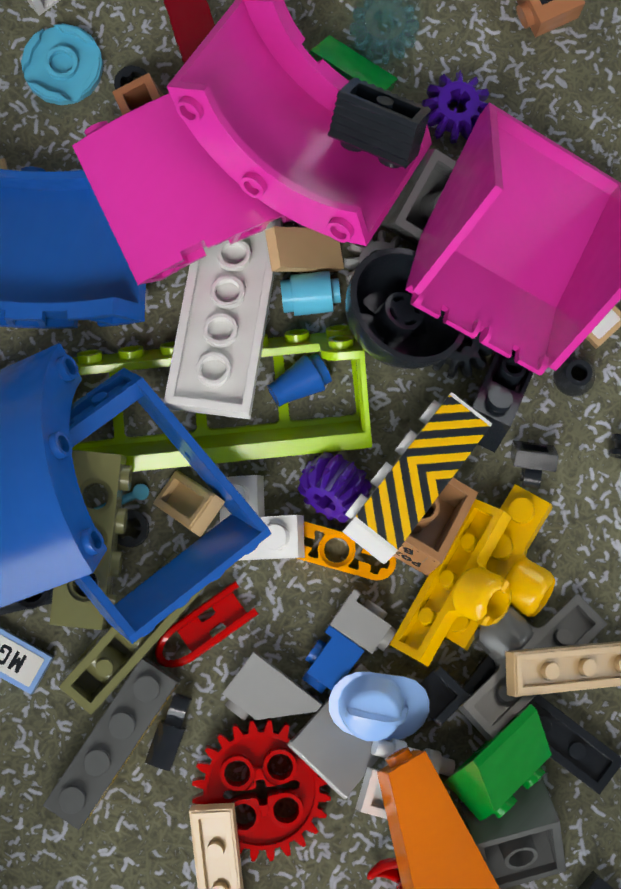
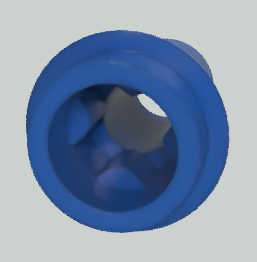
M317 353L309 357L304 354L274 382L268 384L267 388L275 403L280 407L288 402L325 391V385L332 382V378L326 365Z

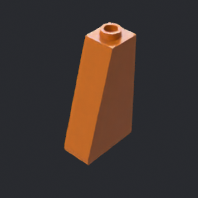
M405 747L385 759L388 765L377 771L402 888L500 889L426 751H410L408 747Z

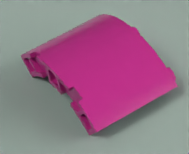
M235 0L166 86L176 106L178 115L185 121L198 142L214 161L240 184L242 190L247 195L258 198L285 217L309 229L332 237L338 242H350L367 246L432 145L428 125L426 126L419 154L406 169L402 167L390 168L381 164L378 157L365 151L353 152L343 148L339 140L328 136V132L332 122L331 118L334 114L336 96L349 80L334 70L326 61L322 59L317 62L302 45L305 37L293 21L284 0Z
M170 93L150 101L109 123L101 121L91 125L84 131L86 137L72 145L138 285L161 281L184 267L206 257L205 247L211 248L226 240H229L231 245L264 231L271 221L281 218L283 224L293 221L267 206L258 198L247 195L242 190L240 184L214 161L198 142L185 121L178 115Z

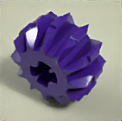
M461 70L456 73L453 82L447 75H441L438 81L439 86L430 84L426 91L429 98L422 101L423 107L431 109L427 125L431 127L438 124L434 134L436 139L441 138L445 131L450 132L449 140L452 144L457 143L459 132L468 140L479 115L488 105V103L484 102L489 96L488 89L475 90L479 81L477 76L471 78L468 83L463 82L464 76ZM450 102H457V107L461 103L464 106L463 112L456 113L457 108L453 111L450 110Z
M325 451L307 463L299 479L298 491L305 496V504L312 505L316 513L324 514L328 520L336 518L339 522L343 523L350 519L345 514L360 494L369 498V492L372 488L369 480L365 479L367 473L364 470L357 469L354 466V461L349 462L345 460L342 454H337L334 457L331 453Z

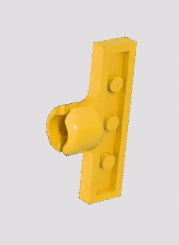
M514 484L500 508L512 518L489 557L486 570L501 576L509 582L512 591L510 605L526 617H534L549 600L554 589L555 579L550 571L532 562L526 555L527 550L553 506L544 499ZM464 616L458 617L451 625L445 638L468 651L475 639L474 634L481 625Z
M475 499L442 564L428 575L390 642V646L428 667L451 625L458 617L464 616L482 626H489L499 622L505 616L511 604V586L501 576L486 570V564L512 518L510 515L499 508Z

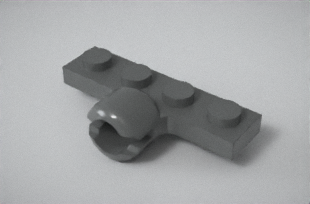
M578 593L566 602L540 628L531 626L510 605L507 613L499 622L489 626L480 625L474 634L475 641L494 660L496 669L458 709L487 741L494 738L536 696L513 697L507 695L505 651L588 644L607 623Z

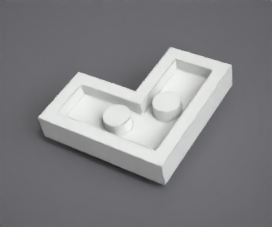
M264 476L226 477L271 532V535L259 543L253 552L244 555L238 561L305 558L304 515L265 517ZM224 505L220 509V522L231 514Z

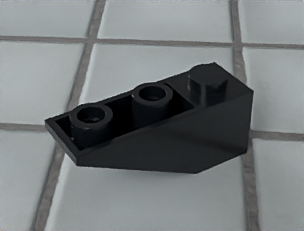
M512 350L510 358L495 352L470 407L492 423L478 445L494 453L510 429L533 375L532 371L514 362L516 352Z

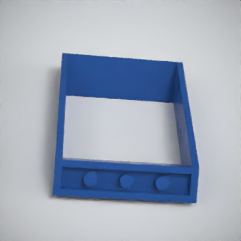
M122 368L72 404L70 413V441L72 447L138 401L213 493L225 501L224 506L231 513L115 605H113L90 575L74 580L105 620L133 644L139 638L151 633L158 623L176 609L185 606L191 597L206 585L219 579L225 570L240 558L253 552L259 543L271 535V532L144 378L126 368Z

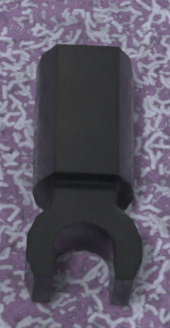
M179 693L173 696L166 719L159 721L145 763L166 771L172 769L186 730L182 725L192 698Z

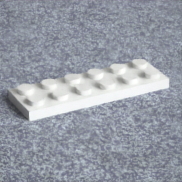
M281 218L271 221L265 230L273 226L283 227ZM265 230L231 245L229 240H226L211 248L205 247L204 251L207 256L190 264L164 397V404L170 410L243 419L251 418L275 272L271 270Z

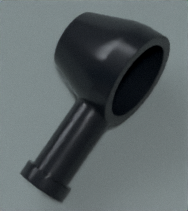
M574 351L556 371L554 370L553 380L557 389L563 394L572 397L581 396L592 388L595 381V369L588 359L576 355ZM573 367H579L583 370L584 378L582 381H577L572 377L571 369Z

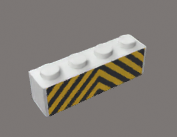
M452 392L442 404L434 399L419 418L425 426L418 435L410 430L395 449L401 455L394 466L386 461L370 481L377 487L369 498L360 494L345 514L351 521L343 530V533L383 564L398 551L492 425L490 421Z

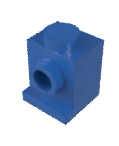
M331 625L324 631L331 636L327 643L319 639L305 658L311 665L302 679L320 693H323L326 688L332 691L334 685L344 676L348 675L365 651Z

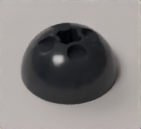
M386 248L367 256L358 265L350 279L345 300L346 316L350 330L365 352L388 366L400 369H419L434 365L456 351L461 345L465 334L443 323L444 311L441 310V316L436 319L410 304L412 293L405 289L416 251L405 248Z

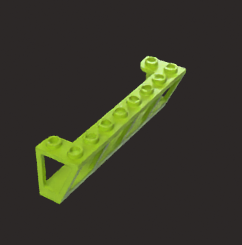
M348 325L330 326L323 333L309 334L307 329H294L286 331L283 337L268 338V335L265 334L261 357L273 356L275 380L285 372L283 355L320 352L321 357L325 360H351L356 412L353 415L294 421L290 419L288 403L280 407L278 406L279 420L275 423L211 429L207 425L206 414L196 413L197 428L194 431H188L215 464L323 453L324 451L335 452L372 448L365 352L354 338ZM175 341L163 343L160 345V349L144 350L143 346L140 345L122 347L118 350L119 353L102 354V351L97 349L85 350L77 353V357L72 358L78 366L80 375L109 373L110 378L122 368L139 370L171 366ZM123 411L113 418L114 437L112 439L79 442L72 447V450L123 455L127 457L126 465H132V472L191 466L165 434L137 437L126 436Z

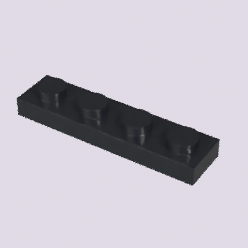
M486 654L462 685V688L469 695H472L494 673L496 669L495 663L489 655ZM540 694L536 695L523 709L532 704L538 711L552 754L550 757L600 795L621 767V757Z

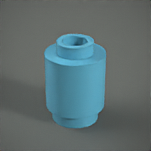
M329 271L290 275V279L280 280L284 313L294 312V316L334 312L333 304L341 303L339 279H330Z

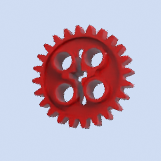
M269 718L263 730H258L254 719H250L247 732L243 733L235 723L233 724V738L229 739L221 732L218 733L217 738L221 747L216 749L207 745L205 752L211 758V761H198L196 767L205 773V777H196L192 780L193 786L203 789L202 793L192 797V804L235 803V807L240 804H247L255 810L256 814L251 822L247 824L237 823L240 854L244 848L250 849L252 862L256 861L259 850H265L269 861L274 860L275 848L279 847L287 857L290 856L289 843L293 840L300 846L305 847L306 842L302 833L305 830L314 834L319 832L317 826L312 821L313 817L326 818L327 816L326 811L318 806V802L331 800L328 792L320 790V787L327 783L288 747V742L297 734L292 738L288 736L289 724L286 722L278 732L273 731L272 720ZM277 754H284L292 761L289 771L282 775L271 773L267 767L270 758ZM233 761H242L249 767L250 771L244 780L239 782L232 781L226 776V766ZM257 780H264L267 787L285 784L294 780L299 782V786L296 788L270 789L267 791V798L259 799L256 792L240 794L233 798H225L223 796L225 791L253 790L256 788ZM284 797L294 799L298 804L296 812L287 818L280 817L274 812L275 803Z

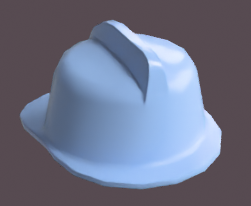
M354 672L344 676L334 685L329 696V712L333 722L342 731L364 741L392 740V738L404 739L414 734L425 723L429 714L430 700L425 688L414 679L375 672Z

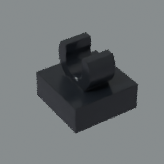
M513 440L511 460L514 467L522 468L520 481H523L522 486L540 488L542 470L552 472L557 470L559 455L554 445Z

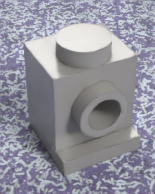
M353 589L329 624L371 654H373L377 647L384 651L396 634L397 629L384 621L388 613L368 599L363 605L358 603L357 599L361 594Z

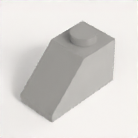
M256 651L251 654L222 693L228 698L225 706L243 720H246L249 715L255 720L317 712L322 705L319 699Z

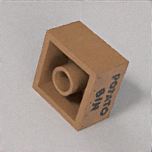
M401 455L396 459L392 466H394V464L398 461ZM452 477L393 556L428 576L442 564L479 492Z

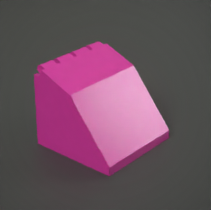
M489 102L479 115L420 236L405 289L412 293L410 304L436 319L441 316V310L444 311L443 323L472 339L480 332L479 343L506 358L512 356V350L516 351L514 362L539 376L548 367L556 371L621 299V182Z

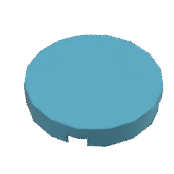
M64 23L53 25V28H48L45 31L44 29L38 31L26 44L21 60L24 78L33 93L45 102L57 105L78 103L91 95L100 83L104 68L101 51L93 37L78 26Z

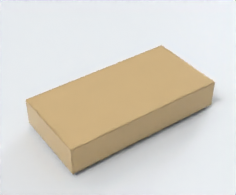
M273 226L265 230L271 270L273 272H337L344 269L340 242L332 237L303 227Z
M177 470L153 504L201 537L225 501Z

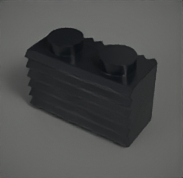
M352 78L338 92L328 136L339 140L341 146L349 151H365L378 157L379 162L384 166L406 169L419 154L431 109L423 107L421 103L407 100L406 97H399L398 94L384 91L382 87L368 84L367 81H360L359 78Z

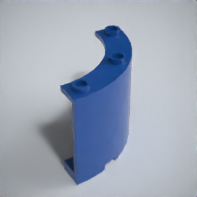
M32 166L23 167L21 171L0 169V327L73 329L78 328V320L95 321L100 327L145 322L146 284H137L84 170L46 172L43 168Z
M60 343L0 369V608L93 574L107 551L103 537L95 527L84 503L74 469L72 444L70 441V413L73 397L82 377L79 374L75 360L70 355H67Z

